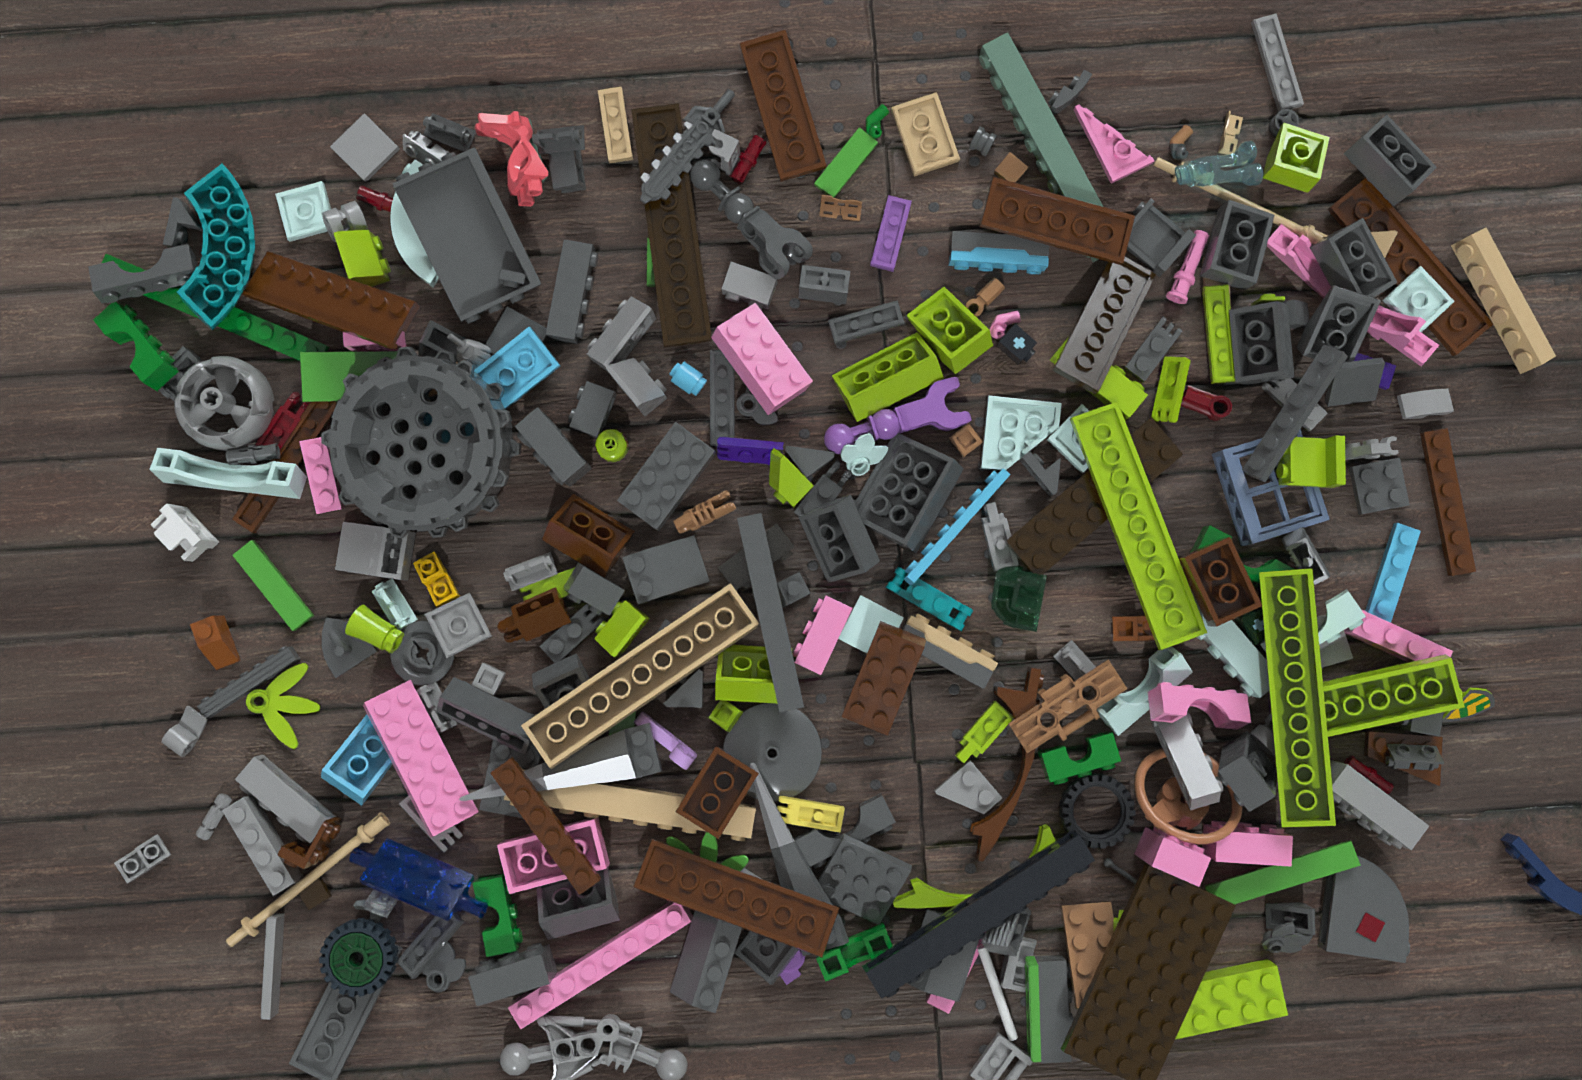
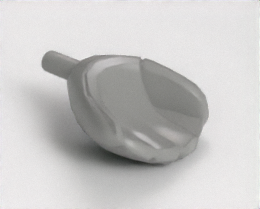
M451 333L447 337L458 345L456 349L458 363L462 360H467L475 365L476 369L491 357V349L480 342L470 339L461 341Z

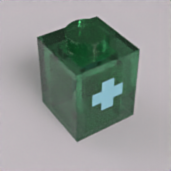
M1262 607L1235 618L1240 630L1253 645H1257L1265 640Z

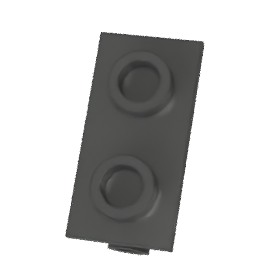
M434 113L430 117L426 116L423 120V125L426 126L423 133L424 136L462 152L470 149L476 135L475 130Z
M584 125L537 130L536 134L532 135V140L534 144H538V154L585 150Z
M1386 745L1390 756L1386 757L1385 762L1392 769H1409L1410 764L1413 763V769L1433 771L1434 768L1437 769L1439 767V764L1444 765L1437 746Z

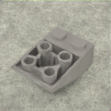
M343 522L335 570L408 581L416 533L409 531L405 538H397L391 536L390 529L386 527Z

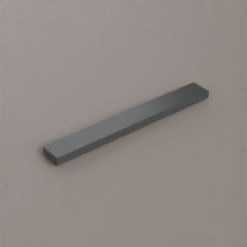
M758 513L737 518L779 713L804 708L762 514Z

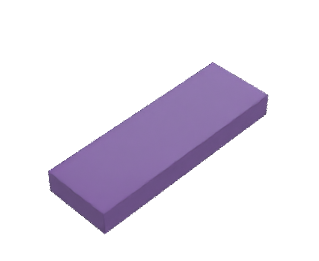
M888 195L870 266L891 272L894 271L912 201Z

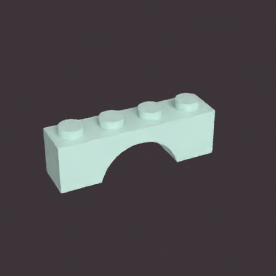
M1347 589L1325 602L1326 617L1324 623L1318 629L1319 644L1324 641L1331 643L1341 636V631L1346 628L1353 630L1363 623L1362 619L1366 616ZM1265 639L1260 641V645L1266 652Z
M1172 646L1158 650L1149 658L1148 672L1140 685L1129 692L1117 695L1097 708L1096 711L1102 721L1119 736L1149 710L1148 692L1162 682H1170L1173 686H1177L1193 671L1183 655Z

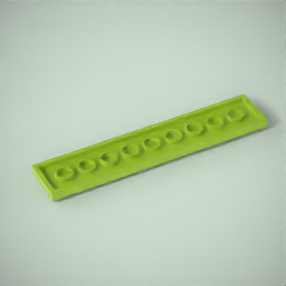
M1118 401L1072 417L1070 419L1158 650H1163L1206 634L1207 630Z

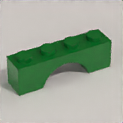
M117 301L111 303L93 321L105 336L121 345L129 341L135 342L136 351L130 368L142 383L158 391L179 372L173 365L174 358L165 350H161V342L153 335H149V327L140 319L137 320L136 316L138 314L128 304L123 306Z
M1210 525L1204 526L1191 552L1222 538L1231 537L1232 539V536ZM1277 559L1268 560L1257 568L1244 565L1253 586L1260 588L1259 572L1296 570Z

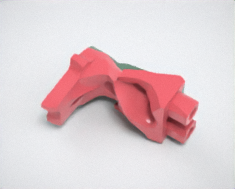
M513 111L510 115L479 113V123L475 125L477 135L496 138L499 142H504L512 148L513 152L510 155L507 166V187L510 196H517L519 206H533L535 203L534 196H539L543 192L542 183L548 177V170L538 154V147L533 143L531 120L519 115L518 111Z

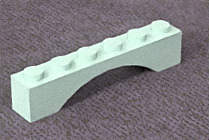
M157 448L150 467V471L163 483L296 499L301 498L307 479L302 470L293 463L272 461L261 465H229L228 463L201 458L181 450Z

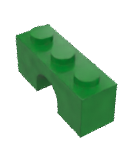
M1105 731L1085 737L1087 751L1085 756L1079 760H1071L1067 754L1066 747L1063 745L1038 751L1046 780L1057 785L1069 781L1068 777L1077 775L1080 778L1091 775V770L1101 768L1103 771L1116 767L1115 763L1121 762L1113 732Z
M504 873L478 878L473 882L477 908L491 906L499 914L498 925L487 927L482 932L486 957L517 951L520 943L523 942L521 928H517L515 918H518V909L516 903L512 904L511 894L508 892Z
M884 923L849 937V942L845 945L825 950L823 958L816 956L825 981L848 973L849 968L865 960H872L891 948L893 944Z

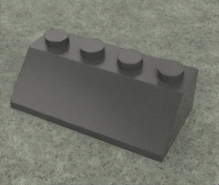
M695 911L670 993L691 1006L716 1013L742 928Z

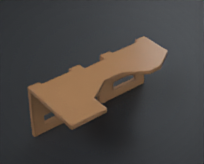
M822 195L819 217L836 219L840 215L844 220L860 221L862 202L857 200H840L829 195ZM825 202H834V205L825 204ZM838 203H845V206H839ZM848 205H858V208L848 207ZM823 212H832V215L823 214ZM848 214L857 215V218L848 217Z

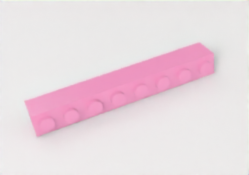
M671 901L557 972L550 984L529 990L514 999L508 1007L519 1028H524L692 922L693 914L687 907Z

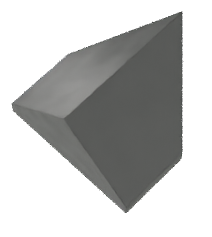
M430 320L419 342L418 356L435 357L440 350L453 352L455 362H457L456 349L458 345L447 337L451 333L461 341L465 338Z

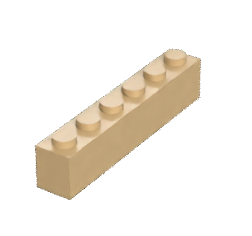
M1487 228L1451 245L1519 373L1527 372L1556 357Z

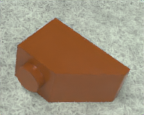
M213 615L190 624L198 648L216 670L241 661L225 616Z

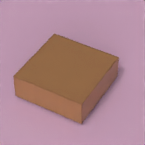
M1010 152L995 169L994 173L1003 180L1016 183L1027 171L1028 166Z
M969 423L949 437V440L963 458L983 443Z

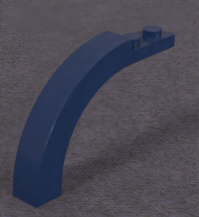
M1506 833L1500 840L1506 846L1504 848L1505 851L1512 858L1518 859L1523 864L1522 869L1524 872L1532 877L1527 884L1546 900L1582 915V893L1560 881L1519 836Z

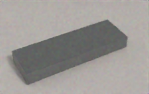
M898 300L830 319L828 324L835 345L904 325V320Z
M444 905L399 957L397 963L411 979H416L465 921L449 905Z

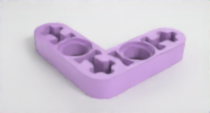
M641 712L635 719L634 723L637 726L650 723L654 739L671 751L669 758L683 769L687 770L697 757V754L690 747L644 712Z

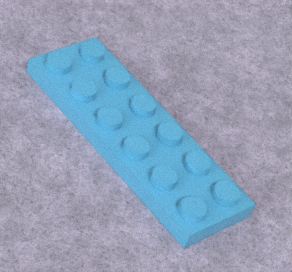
M528 327L476 368L474 372L479 374L487 384L500 383L505 390L501 402L506 410L561 365L533 329ZM427 413L424 416V423L426 424V426H429L432 423V416L430 413ZM470 422L465 426V433L468 436L474 433V426ZM448 430L443 431L441 435L443 442L448 443L451 438Z

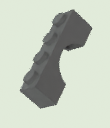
M188 244L163 249L160 260L152 268L143 272L132 273L124 271L114 261L88 266L92 291L103 304L114 303L129 297H140L150 292H161L176 286H183L191 277L196 267H198L194 252Z
M881 793L859 804L860 813L858 821L845 834L866 843L871 840L870 835L878 831L880 834H883L893 828L892 824L896 823ZM812 828L794 837V841L809 867L818 868L827 862L826 858L832 856L844 834L829 835L819 829Z

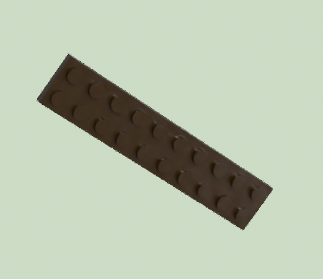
M679 103L631 109L640 177L644 172L647 174L652 172L653 167L651 163L655 159L661 161L664 157L662 150L665 146L671 148L674 145L673 136L676 133L683 134ZM683 171L679 175L682 181L677 187L674 185L669 187L668 190L671 194L666 200L660 198L659 200L649 201L644 204L664 348L712 341L689 172L685 173Z

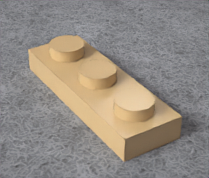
M622 87L598 90L609 163L633 160Z

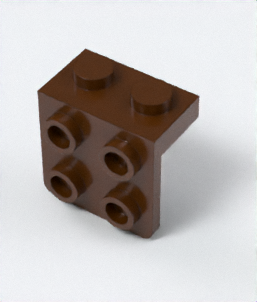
M336 816L324 821L311 846L296 840L283 845L277 856L283 858L285 864L291 867L298 866L302 869L315 865L319 861L322 862L329 853L330 848L327 847L331 839H335L342 826L339 825L341 818Z

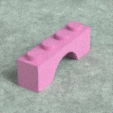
M1162 682L1148 692L1151 721L1173 723L1186 716L1189 706H1193L1207 713L1216 728L1237 730L1251 723L1247 694L1237 693L1236 690L1217 691L1213 687L1199 689L1194 688L1193 685L1173 686L1170 682Z

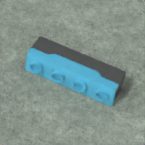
M952 231L948 266H954V269L957 270L978 267L980 271H993V268L1003 269L1002 271L1006 273L1027 270L1028 274H1041V271H1045L1048 267L1049 245L1009 234Z

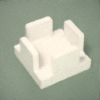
M165 504L159 510L162 514L151 523V526L157 529L154 535L168 550H174L179 544L185 549L186 552L181 556L184 561L193 562L206 549H213L219 543L187 507Z

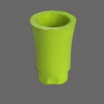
M365 605L359 606L354 611L345 629L346 635L363 640L389 653H393L399 648L404 637V632L398 630L396 626L385 621Z

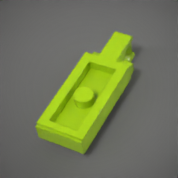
M994 701L962 737L963 739L959 743L963 747L955 756L965 763L971 755L977 757L979 754H983L1014 717L997 701Z

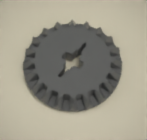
M428 621L408 624L400 630L404 632L401 645L393 653H390L395 671L404 680H411L413 684L427 685L441 680L453 665L455 655L446 658ZM419 646L423 649H429L427 659L418 657L417 654L420 653Z

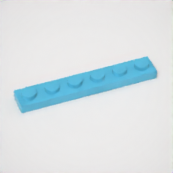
M1004 468L998 473L993 471L986 478L987 486L982 491L978 488L970 496L971 504L966 509L962 506L953 516L956 519L951 526L946 524L938 532L939 540L935 544L930 542L922 550L923 558L918 563L914 560L906 568L905 572L908 574L904 580L910 586L916 582L1011 475Z

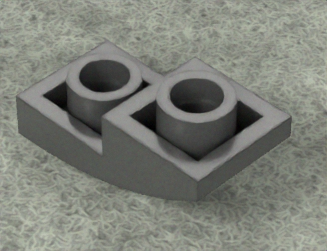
M1083 70L1080 77L1075 75L1069 87L1063 86L1060 93L1054 92L1048 103L1052 106L1050 110L1053 115L1067 108L1080 95L1090 80L1092 73Z

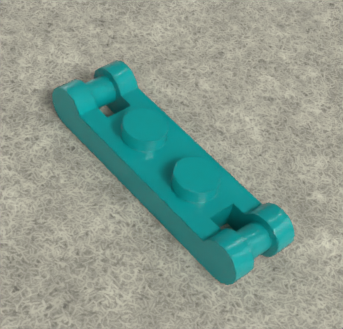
M900 567L896 568L894 572L896 574L892 582H888L885 588L962 632L965 626L963 623L967 616H971L974 610L919 578L914 584L909 585L905 591L900 586L908 573ZM953 608L959 611L955 619L948 616Z

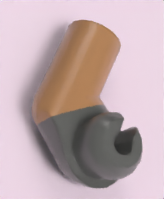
M1184 125L1170 140L1171 156L1177 161L1184 160L1188 156V151H1185L1184 142L1193 134V130L1188 125Z

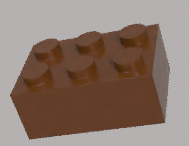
M1231 537L1219 539L1179 558L1187 582L1208 626L1217 627L1262 606Z
M715 746L675 812L719 839L759 773Z

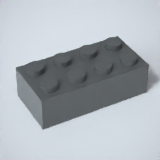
M675 422L617 501L653 528L660 531L715 457V450Z

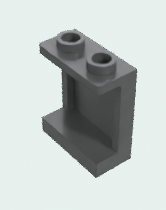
M1151 198L1147 204L1142 201L1132 212L1136 216L1127 250L1160 277L1194 239L1196 234L1190 229L1186 232L1180 229L1152 205L1155 201Z

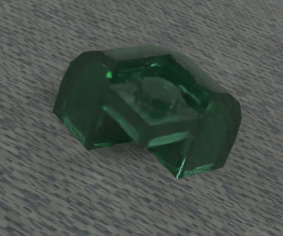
M1007 566L998 570L991 604L992 610L1003 621L1004 625L1037 632L1047 575L1025 572L1023 567Z

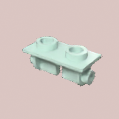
M390 579L385 583L381 582L375 586L376 589L372 590L373 595L390 623L396 626L398 630L418 620L394 579Z

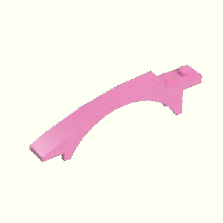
M1281 224L1268 239L1267 247L1308 286L1324 298L1331 286L1310 249L1312 246L1310 240L1304 235L1301 237L1297 236ZM1380 305L1367 330V333L1375 339L1379 340L1382 338L1421 367L1439 346L1419 331L1426 322L1424 319L1400 314Z

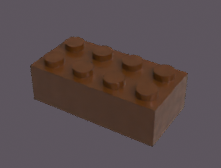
M880 621L845 705L842 717L888 736L925 648L926 639Z

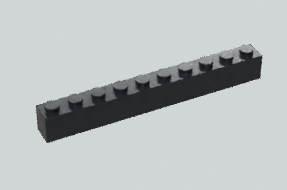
M1070 831L863 965L862 968L881 999L884 997L889 998L899 991V987L918 980L921 977V973L927 969L932 970L938 967L947 956L960 953L964 948L963 946L970 941L980 940L985 935L984 932L990 928H997L1006 922V918L1013 913L1019 914L1027 908V904L1033 900L1043 899L1053 887H1060L1069 881V877L1076 872L1082 873L1090 867L1089 864L1095 861L1080 834Z

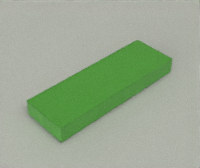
M859 127L816 180L814 186L826 195L835 198L875 149L878 142Z

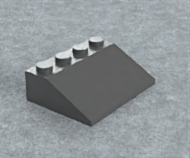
M898 433L889 441L886 455L876 464L855 501V505L864 526L896 544L917 553L964 468L955 459Z

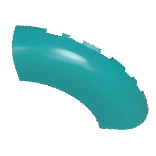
M223 163L184 192L189 204L197 212L201 221L203 245L199 266L196 267L191 277L177 293L191 311L211 330L216 328L228 316L242 296L249 281L255 253V231L248 202L239 184Z

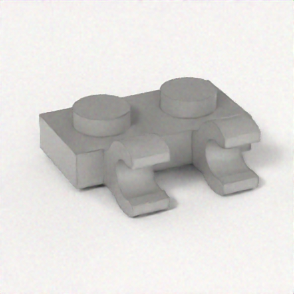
M1397 437L1383 438L1380 443L1378 439L1365 440L1362 446H1360V443L1345 444V460L1359 458L1370 460L1379 458L1380 455H1396L1399 452L1398 450H1392L1390 443L1396 441Z

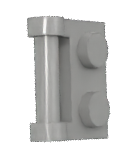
M998 1032L969 1074L975 1080H998L1016 1056L1019 1060L1005 1080H1017L1027 1065L1030 1066L1033 1062L1027 1052L1020 1049Z

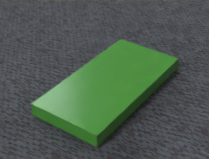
M398 351L300 352L303 402L341 400L346 392L343 380L349 373L360 376L367 371L366 369L377 364L378 360L384 357L394 359Z

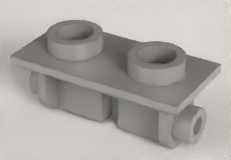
M411 131L408 136L403 134V150L407 155L418 159L424 164L432 162L433 165L442 162L441 157L450 153L437 144L429 149L432 141L418 131Z
M551 552L509 567L503 572L506 581H509L511 591L558 574Z
M1072 640L1053 656L1074 680H1077L1096 667ZM1086 686L1083 690L1087 693L1092 686Z
M437 682L417 689V693L438 734L458 724L456 721L436 712L439 698L442 695Z

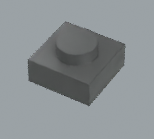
M501 269L498 281H503V286L517 289L518 285L523 286L526 274Z

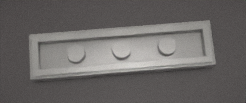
M1277 14L1254 19L1251 25L1278 112L1283 109L1291 110L1301 107L1304 102Z
M275 913L266 919L261 1019L270 1020L279 1013L284 930L283 913Z

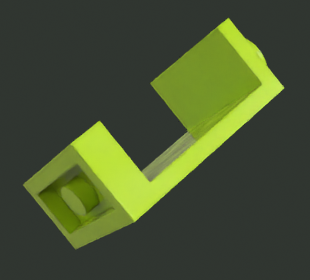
M1335 435L1326 439L1295 437L1278 462L1276 474L1279 478V485L1335 488L1346 485L1345 436Z

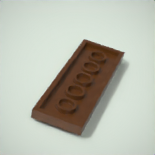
M786 30L739 43L780 182L826 169L825 158Z
M993 177L980 227L1121 265L1124 262L1135 215Z

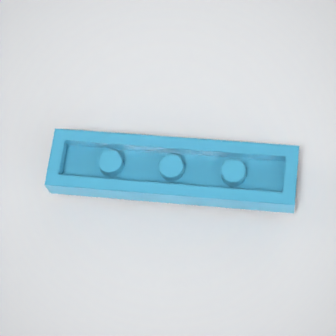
M1400 523L1393 524L1365 610L1366 612L1391 623L1421 532L1420 530Z

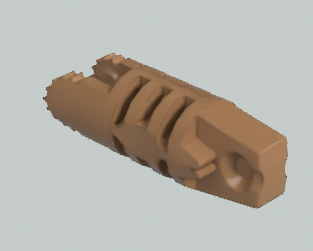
M727 490L723 491L706 502H702L694 506V508L683 512L684 515L673 521L678 532L681 534L689 530H697L701 526H705L713 522V520H717L734 511L736 507L733 502L715 509L716 506L729 499V492Z

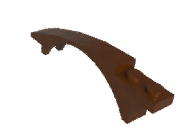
M1028 667L1024 691L995 686L994 694L1006 705L1014 719L1040 703V700L1036 699L1038 689H1042L1044 675L1041 674V669ZM1022 746L1021 766L1010 794L992 813L971 823L970 832L974 835H979L975 855L978 861L983 862L1017 805L1033 763L1036 748L1027 753Z

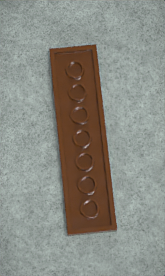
M1366 178L1327 209L1342 228L1363 218L1370 232L1398 231L1385 257L1397 281L1393 287L1396 288L1415 269L1421 266L1454 300L1428 326L1430 331L1452 356L1458 355L1493 325L1492 321L1389 201Z
M653 839L633 886L638 890L823 958L839 912V907Z

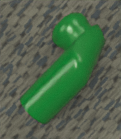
M884 104L876 108L865 120L866 133L874 139L882 135L880 121L889 114V110Z

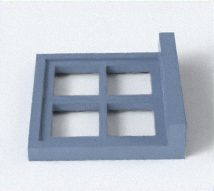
M1301 429L1295 437H1303ZM1262 438L1212 454L1241 546L1254 544L1302 527L1305 528L1330 520L1319 487L1303 486L1311 513L1292 519L1289 518L1280 488L1286 487V485H1279V480H1277L1274 470L1269 476L1270 483L1249 489L1239 458L1252 454ZM1274 491L1283 521L1261 528L1252 497Z

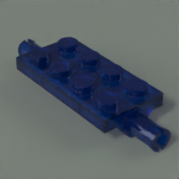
M386 838L375 855L358 847L353 850L356 854L353 852L350 854L349 862L366 868L360 877L361 884L449 921L453 913L461 912L462 910L481 919L484 916L482 912L486 913L488 903L469 896L468 890L474 881L473 874Z

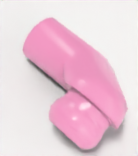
M1018 310L999 314L994 318L990 326V334L993 338H1003L1008 325L1020 322Z

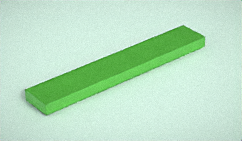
M1349 840L1292 858V866H1265L1205 885V888L1208 892L1233 904H1238L1361 865L1352 841Z

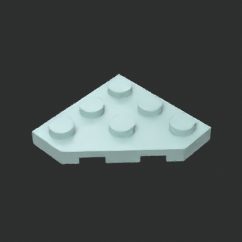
M989 395L987 397L980 469L1000 471L1004 468L1007 470L1059 428L1061 403Z

